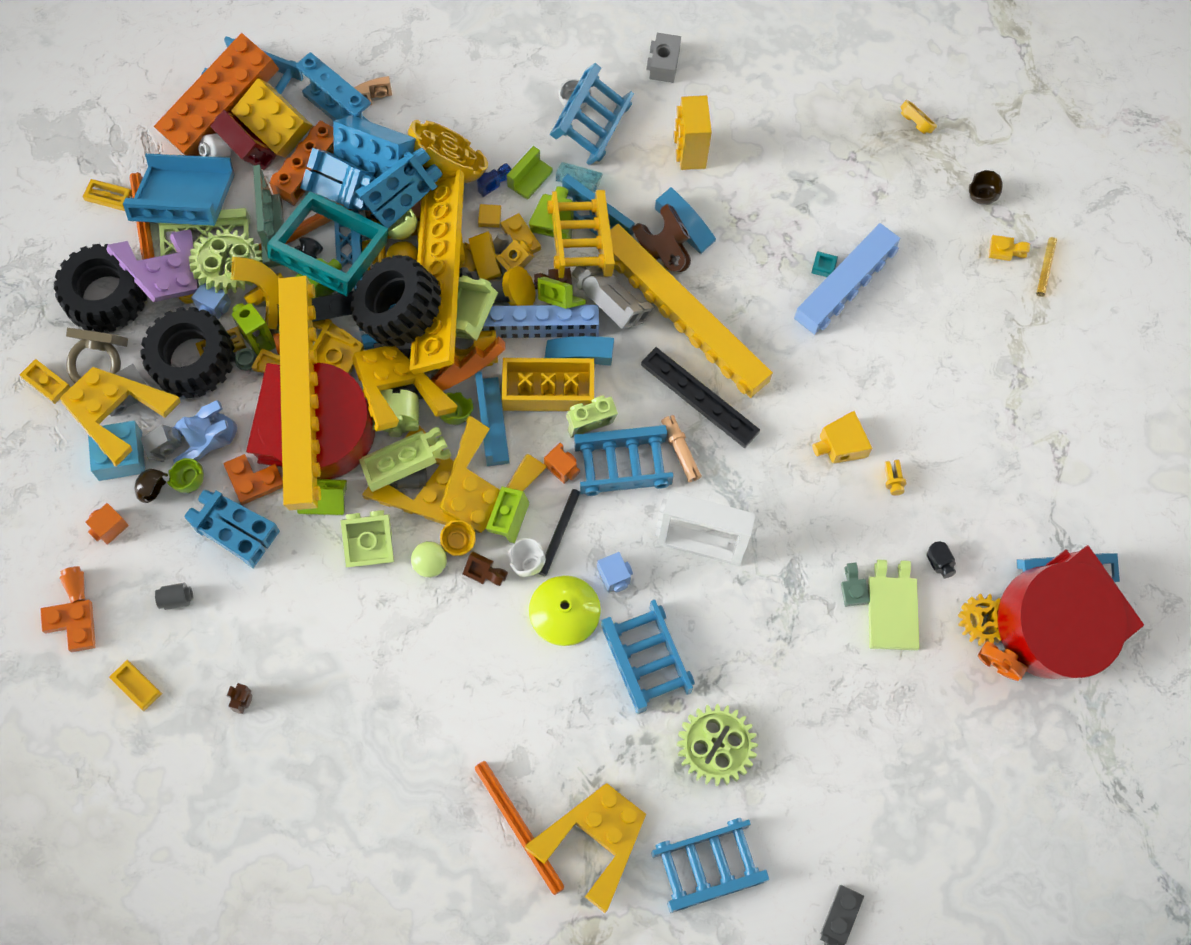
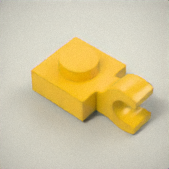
M992 235L989 258L1011 261L1013 256L1026 258L1027 252L1030 251V243L1019 242L1014 244V238Z

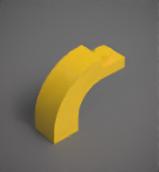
M232 257L231 280L248 281L261 289L266 299L265 322L269 329H277V324H279L277 304H279V277L272 269L259 261L249 258Z

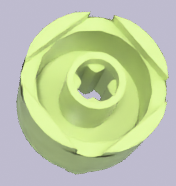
M393 389L380 391L399 420L397 427L381 431L388 432V435L391 437H400L404 432L417 431L419 429L418 395L401 389L400 393H392ZM373 418V419H372V422H373L372 427H373V429L375 430V428H374V426H375V421H374V418Z

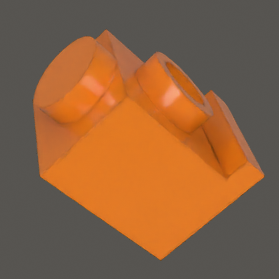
M559 443L544 457L546 468L564 484L569 479L573 480L580 473V469L577 468L576 458L571 453L563 451L562 443Z

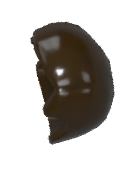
M990 170L976 173L971 184H969L970 198L981 205H990L997 201L1003 187L1000 175Z
M147 469L141 472L134 486L137 499L142 503H149L155 500L161 491L162 485L166 484L163 476L167 477L168 474L156 469Z

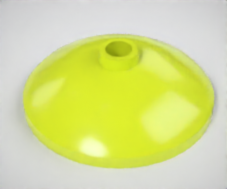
M557 576L548 579L535 590L530 600L529 617L534 630L541 638L554 645L571 646L586 640L595 631L600 620L601 607L596 592L588 583L577 577ZM562 603H568L569 608L562 609L560 605Z

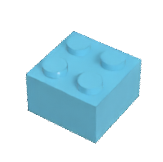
M135 420L102 426L132 447L133 451L117 467L102 452L93 438L88 435L90 468L99 481L138 475L145 471L144 448L141 437H143L142 430Z

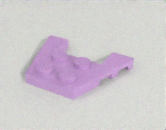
M190 229L171 233L170 239L177 252L174 254L137 261L128 241L108 244L106 250L110 256H115L124 271L127 270L135 278L134 282L153 302L194 294L198 289L197 279H194L193 272L190 271L189 256H191L190 250L193 249L192 232Z

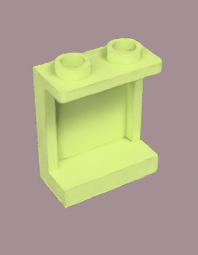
M464 275L459 277L456 337L477 341L498 294L488 280L483 278L474 280Z

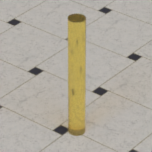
M1055 237L1048 239L1036 295L1040 297L1045 296L1057 244V238Z

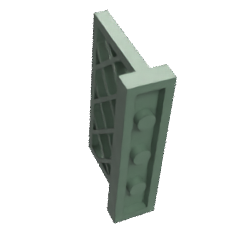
M260 165L253 166L257 232L261 239L263 264L270 268L281 265L268 258L267 243L284 224L282 198L280 193L272 195Z

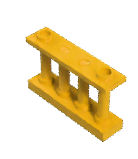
M596 190L595 199H591L590 202H558L557 191H552L551 200L547 201L548 214H552L556 248L554 269H558L559 278H564L565 267L598 266L603 270V277L612 276L615 262L605 190ZM591 210L592 213H595L593 220L560 221L559 211ZM594 229V231L598 232V236L596 238L562 239L561 230ZM596 247V249H600V254L598 257L564 258L563 248Z

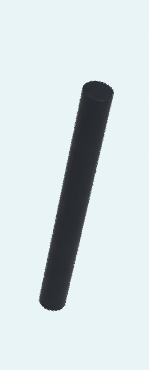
M572 489L546 551V562L538 573L542 576H547L579 498L580 491Z

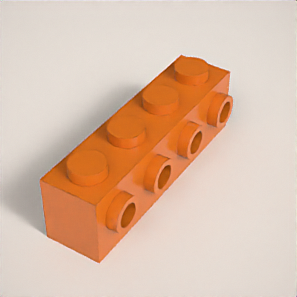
M321 120L310 129L308 136L297 145L295 152L286 158L281 169L272 175L269 182L273 194L280 193L281 198L293 206L306 192V190L300 188L305 170L320 172L307 167L312 148L334 154L333 127Z

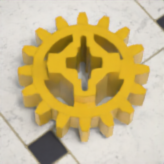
M979 594L976 599L970 597L967 600L968 603L962 605L963 611L958 614V617L963 620L959 622L958 626L965 627L962 634H970V642L977 639L978 646H982L985 641L994 644V641L996 643L1001 642L998 629L1000 598L993 601L991 594L985 599L982 594ZM988 614V617L986 618V623L983 626H981L984 617Z

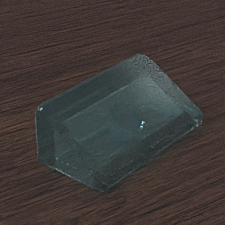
M562 162L556 171V181L562 183V179L569 174L589 190L596 192L603 173Z

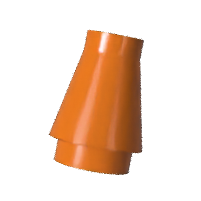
M80 566L61 570L59 579L70 598V602L86 600L84 595V572L81 571Z

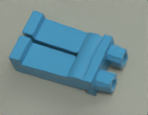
M312 148L307 167L320 172L306 169L300 188L336 201L348 209L369 211V208L355 191L375 180L376 178L373 177L374 173L365 171L328 151Z
M423 148L416 150L412 154L407 151L403 155L404 157L399 159L391 168L367 186L360 187L355 191L380 224L386 228L393 225L421 200L430 189L433 191L437 187L435 182L443 175L435 164L431 165L427 170L422 167L423 164L431 159Z
M203 490L198 498V501L204 505L203 509L199 512L194 508H190L184 516L198 534L204 535L243 560L251 568L256 566L266 552L263 546L268 549L280 532L274 522L224 497L217 490L214 493Z

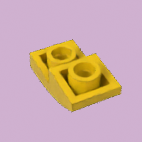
M487 231L468 238L479 278L489 281L502 276L500 262L495 258L497 255L490 232Z

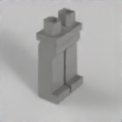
M576 266L572 272V275L578 280L576 287L579 290H583L621 329L643 324L654 309V306L649 301L640 303L618 283V279L614 274L603 277V270L598 266Z

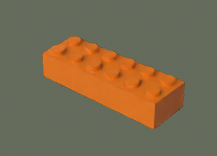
M241 33L154 127L184 155L199 156L198 147L202 137L216 133L210 126L215 121L217 115L223 110L233 114L231 110L258 78L268 82L279 68L265 52Z

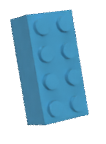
M352 115L333 121L334 155L365 171L374 173V178L379 177L391 168L399 159L404 157L403 155L407 151L411 154L414 152L416 138Z

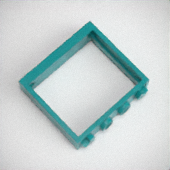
M310 191L267 243L268 258L348 296L387 244L388 228ZM311 210L372 239L347 273L285 244Z

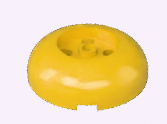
M414 120L411 123L407 135L416 138L414 152L423 148L431 158L422 165L424 168L428 169L431 165L435 164L442 172V176L450 175L461 169L464 173V183H470L479 179L487 170L488 161L480 150L475 152L470 147L471 142L445 126L427 120L424 124L419 120Z

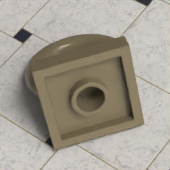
M67 327L66 337L80 340L71 348L66 362L68 375L74 384L81 378L76 369V360L80 352L85 348L106 351L111 359L109 373L115 374L120 371V356L113 345L127 347L128 338Z

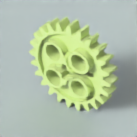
M218 229L216 231L217 235L208 232V239L201 236V243H194L195 249L190 250L189 263L190 271L193 272L194 279L199 280V285L206 283L207 290L215 287V293L223 289L225 294H227L228 289H232L236 293L237 287L244 291L245 284L253 286V283L248 281L231 280L232 257L249 258L263 263L262 251L259 250V244H254L253 238L247 239L246 233L238 236V230H235L233 234H229V230L226 229L225 233L221 234Z
M716 704L714 711L711 710L709 705H706L705 713L698 708L696 710L697 717L691 714L688 716L691 724L683 722L682 727L686 731H679L678 736L684 739L677 742L678 747L684 748L678 752V756L686 757L682 762V766L689 764L691 767L688 774L696 771V780L698 781L704 776L706 785H708L711 779H714L716 786L719 785L720 779H723L724 783L728 785L730 782L729 777H732L737 782L739 780L738 772L745 776L747 771L744 766L751 768L753 765L748 758L753 759L757 756L756 753L751 751V749L758 747L757 743L751 742L757 735L756 733L748 732L753 725H744L746 716L740 719L737 718L738 710L736 709L731 714L729 713L728 705L724 711H720L719 704ZM708 723H715L718 725L719 732L710 733L706 725ZM728 726L729 730L721 742V747L717 749L710 763L706 764L705 760L711 752L714 743L718 740L724 727ZM731 735L737 736L740 740V745H730L728 737ZM698 743L703 744L707 752L701 755L697 754L694 750V745ZM719 756L725 757L728 761V766L725 768L719 767L715 759Z

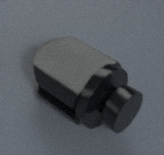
M941 541L931 544L926 556L933 570L936 573H941L944 579L955 575V558L948 545Z

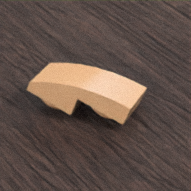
M389 76L372 79L354 87L371 101V105V98L392 96Z

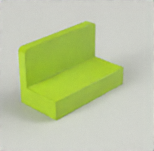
M533 146L507 174V187L525 199H529L553 172L552 167L540 160V150Z
M547 277L538 278V300L565 309L586 304V299L573 296L572 285Z
M317 479V486H320L321 500L318 501V508L297 510L298 514L343 515L345 512L344 495L347 490V480Z
M502 486L486 527L488 532L506 536L508 541L515 544L529 506V500L523 491Z

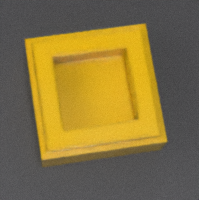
M480 204L478 227L500 228L501 205Z

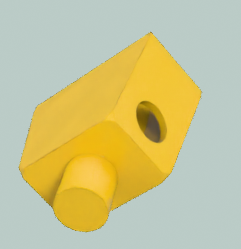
M855 411L825 426L820 434L822 441L812 444L813 451L817 457L828 453L832 463L867 458L873 449Z

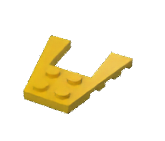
M330 319L314 321L313 327L322 330L313 345V350L315 349L317 353V363L331 364L351 374L354 369L352 357L355 352L363 351L364 345L344 329L336 326ZM262 348L252 365V370L264 373L267 363L280 365V356Z
M384 346L354 353L352 361L358 379L362 381L364 397L368 400V410L370 416L374 418L376 432L397 427L399 422L380 391L414 384L436 417L456 412L457 404L424 373L414 375L410 371V360L396 346Z
M92 367L60 397V400L77 422L83 426L87 434L98 444L102 452L108 456L113 465L117 467L133 451L132 447L99 424L129 395L164 418L181 402L180 398L176 395Z
M469 416L440 509L458 520L466 521L472 525L476 532L482 533L487 527L500 490L467 469L468 464L490 429L472 416ZM526 454L506 487L524 491L547 466L531 455Z
M419 425L417 431H409L405 438L420 431H423L424 434L426 432ZM436 458L437 463L435 464L439 465L414 500L389 484L373 492L368 486L362 496L364 499H371L380 502L382 505L393 506L402 509L404 512L414 513L423 516L425 519L447 525L452 520H458L440 509L448 480L451 477L454 461L451 458L445 460Z
M606 783L530 841L524 849L545 864L573 826L577 825L615 856L585 896L591 903L606 913L646 813Z

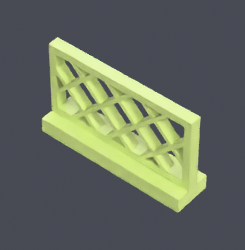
M246 208L221 210L215 226L158 223L160 256L168 255L172 250L176 252L173 243L171 244L166 240V232L168 231L178 232L197 229L202 234L193 242V249L195 248L194 243H200L201 236L208 238V232L213 228H220L223 231L222 234H224L226 230L224 227H228L229 234H231L230 232L234 227L244 226L246 238H250V215Z

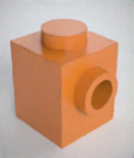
M108 503L100 509L93 511L89 519L85 521L91 528L88 533L97 542L102 539L107 545L129 526Z

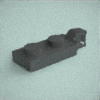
M839 885L820 933L822 934L820 940L825 942L824 945L846 944L864 895Z

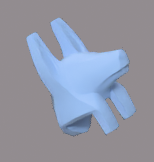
M216 400L203 406L193 417H183L173 427L178 430L181 437H185L191 446L173 459L174 464L183 458L197 461L211 450L219 449L232 442L237 432V424L227 416L218 413L222 410L220 401Z

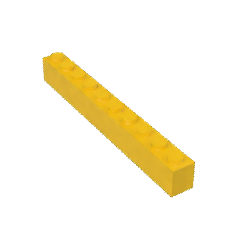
M617 224L610 229L615 270L620 274L623 273L628 278L629 283L643 293L647 301L658 307L663 317L669 318L674 323L675 328L680 333H684L695 348H700L705 353V357L709 362L715 363L726 378L736 383L741 393L747 394L752 398L770 382L773 372L623 227Z
M307 276L278 278L283 505L289 511L318 508V501L321 500L320 486H317V477H320L321 470L320 464L316 460V454L320 453V444L316 440V431H319L318 417H315V409L318 408L319 402L318 396L314 391V386L318 385L317 373L314 372V364H317V353L315 349L313 350V342L317 340V335L312 320L316 319L314 305L312 306V298H315L314 284L310 283Z

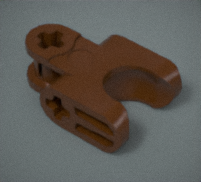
M667 203L660 210L664 219V228L659 234L653 235L646 225L640 223L634 225L632 230L641 246L656 260L661 258L668 270L684 272L689 268L691 258L682 243L690 239V235L674 207ZM676 257H680V259L678 260L679 265L675 264V262L677 261Z

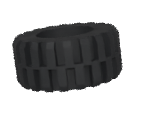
M92 244V247L84 246L80 248L81 251L77 253L72 252L69 255L70 258L67 261L64 259L60 264L61 270H57L55 274V297L68 318L76 326H81L83 330L92 331L94 329L95 332L104 333V330L112 332L116 331V328L119 326L122 328L127 326L128 321H134L138 317L137 312L143 310L145 307L143 301H146L148 297L134 282L135 278L127 270L124 271L121 268L120 262L115 256H110L106 250L108 244L104 246ZM102 277H116L120 279L117 288L109 296L100 300H87L83 298L85 290L93 281Z
M402 255L383 258L382 262H376L372 265L373 268L366 270L362 280L357 282V289L352 294V317L356 325L378 343L388 347H398L405 345L406 342H414L416 337H421L425 334L424 331L427 327H431L433 318L437 317L439 313L438 306H441V289L437 279L413 258ZM403 293L398 303L389 310L396 297Z
M184 307L176 308V312L170 310L164 313L165 316L160 319L158 317L154 321V326L148 327L146 331L147 337H143L141 343L144 349L140 351L141 358L143 359L142 364L151 378L165 392L178 397L183 395L185 398H194V394H197L199 397L204 396L206 391L211 390L213 392L216 390L218 383L221 382L223 384L227 379L226 373H231L233 368L230 362L235 361V353L233 352L235 347L230 339V335L220 321L204 309L199 311L196 307H189L188 310ZM195 338L206 340L205 350L196 362L185 367L171 366L172 355L181 343Z

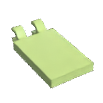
M435 427L425 434L423 431L417 432L362 457L359 462L370 490L373 492L437 463L436 458L443 460L450 458L452 455L449 449L441 451L448 447L443 436L436 438L442 434L439 427Z
M877 560V563L874 564L875 577L868 578L870 649L918 650L917 579L910 578L911 561H900V564H898V578L886 577L887 560Z

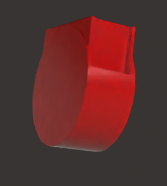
M267 363L246 452L254 454L258 458V464L269 466L275 464L276 467L283 468L280 365ZM326 363L314 364V372L317 373L318 385L314 386V391L318 396L319 402L318 408L315 409V417H318L319 431H316V440L320 444V453L316 454V460L320 464L321 475L317 479H335L349 473L360 464L359 460L366 456L372 447L376 431L372 427L373 417L370 416L368 410V400L364 397V393L356 380L339 367Z
M1089 545L1073 553H1069L1065 549L1045 566L1031 568L1022 572L1007 586L998 609V629L1004 648L1018 655L1017 661L1028 667V673L1046 679L1085 678L1102 672L1118 657L1124 642L1144 626V623Z

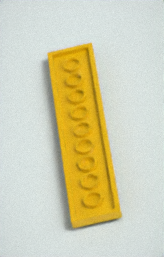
M461 169L450 175L441 176L435 182L437 187L433 191L430 189L421 199L417 262L437 279L441 289V306H438L439 313L437 317L433 318L431 327H427L424 331L425 334L421 337H416L415 341L411 343L410 371L414 375L454 364L464 173Z

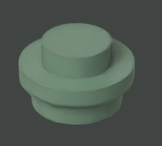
M241 349L235 356V364L241 370H251L257 355L251 349Z

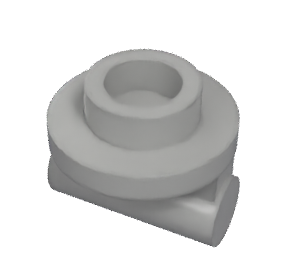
M499 233L493 241L495 253L501 254L511 244L513 240L509 234Z

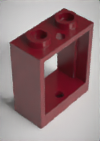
M225 110L217 115L215 121L210 126L242 160L254 166L260 165L261 169L265 170L277 156L237 116Z

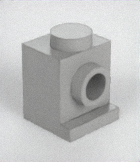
M160 425L141 437L147 458L164 462L166 460L165 456L172 454L176 448L182 445L181 435L178 430L166 425Z

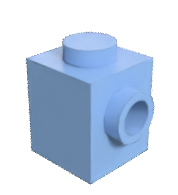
M206 283L200 285L191 297L199 311L204 309L217 319L230 308L231 301L228 294H225L222 289L215 293V287L207 290Z
M620 552L597 561V569L608 593L611 591L620 592L628 587L633 572L628 561L624 563Z

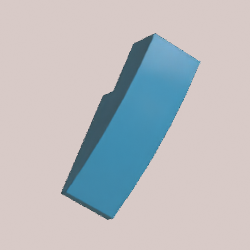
M672 187L656 199L655 210L660 214V210L665 204L668 203L674 207L690 235V239L686 242L700 254L716 241L715 236L701 217Z
M578 336L547 340L545 358L594 359V364L611 366L614 338Z

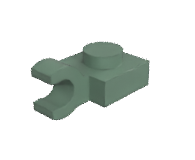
M856 562L847 563V566L844 567L847 581L841 583L845 607L868 604L870 599L866 579L858 580Z

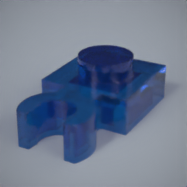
M505 163L497 171L493 169L477 179L478 192L482 197L500 187L502 181L507 180V174L512 170L511 167Z

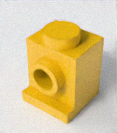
M514 239L495 258L508 271L509 268L515 266L524 268L535 256L530 252L532 248L527 242ZM517 252L516 258L513 259L512 256Z

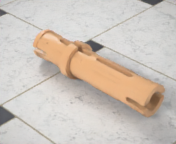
M671 415L670 418L669 416L661 420V423L666 425L669 437L668 443L673 446L687 481L692 482L693 480L700 479L702 475L687 446L685 433L681 432L674 415Z

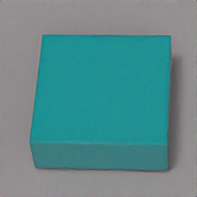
M817 251L811 273L828 277L835 270L838 256Z

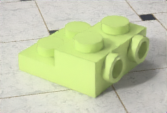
M599 396L592 399V403L583 406V403H579L570 407V411L566 415L569 423L568 432L570 438L574 437L575 434H583L612 424L618 414L612 396L608 398Z
M384 510L371 511L368 517H361L360 513L346 514V519L340 520L346 568L394 562L390 514L384 515Z

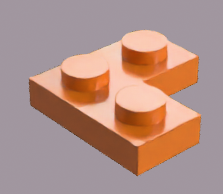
M245 454L223 463L241 505H245L283 488V480L275 464L253 473Z
M90 600L40 608L42 632L46 634L67 630L68 650L70 652L96 648L93 607Z

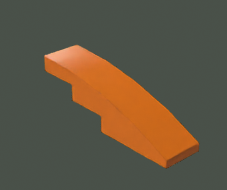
M498 336L484 351L475 346L461 361L454 356V364L442 367L430 380L442 391L453 387L491 363L506 349L505 341Z

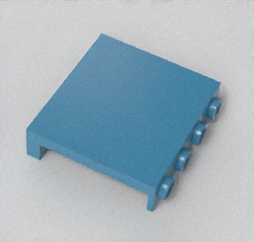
M146 153L145 157L148 168L135 197L125 198L123 202L128 221L215 226L235 176L231 158Z

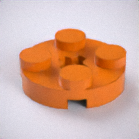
M988 641L985 642L978 654V658L985 665L990 667L992 664L998 669L997 672L1015 681L1021 680L1028 669L1026 665L1017 661V654L1008 649H1005L1003 652Z

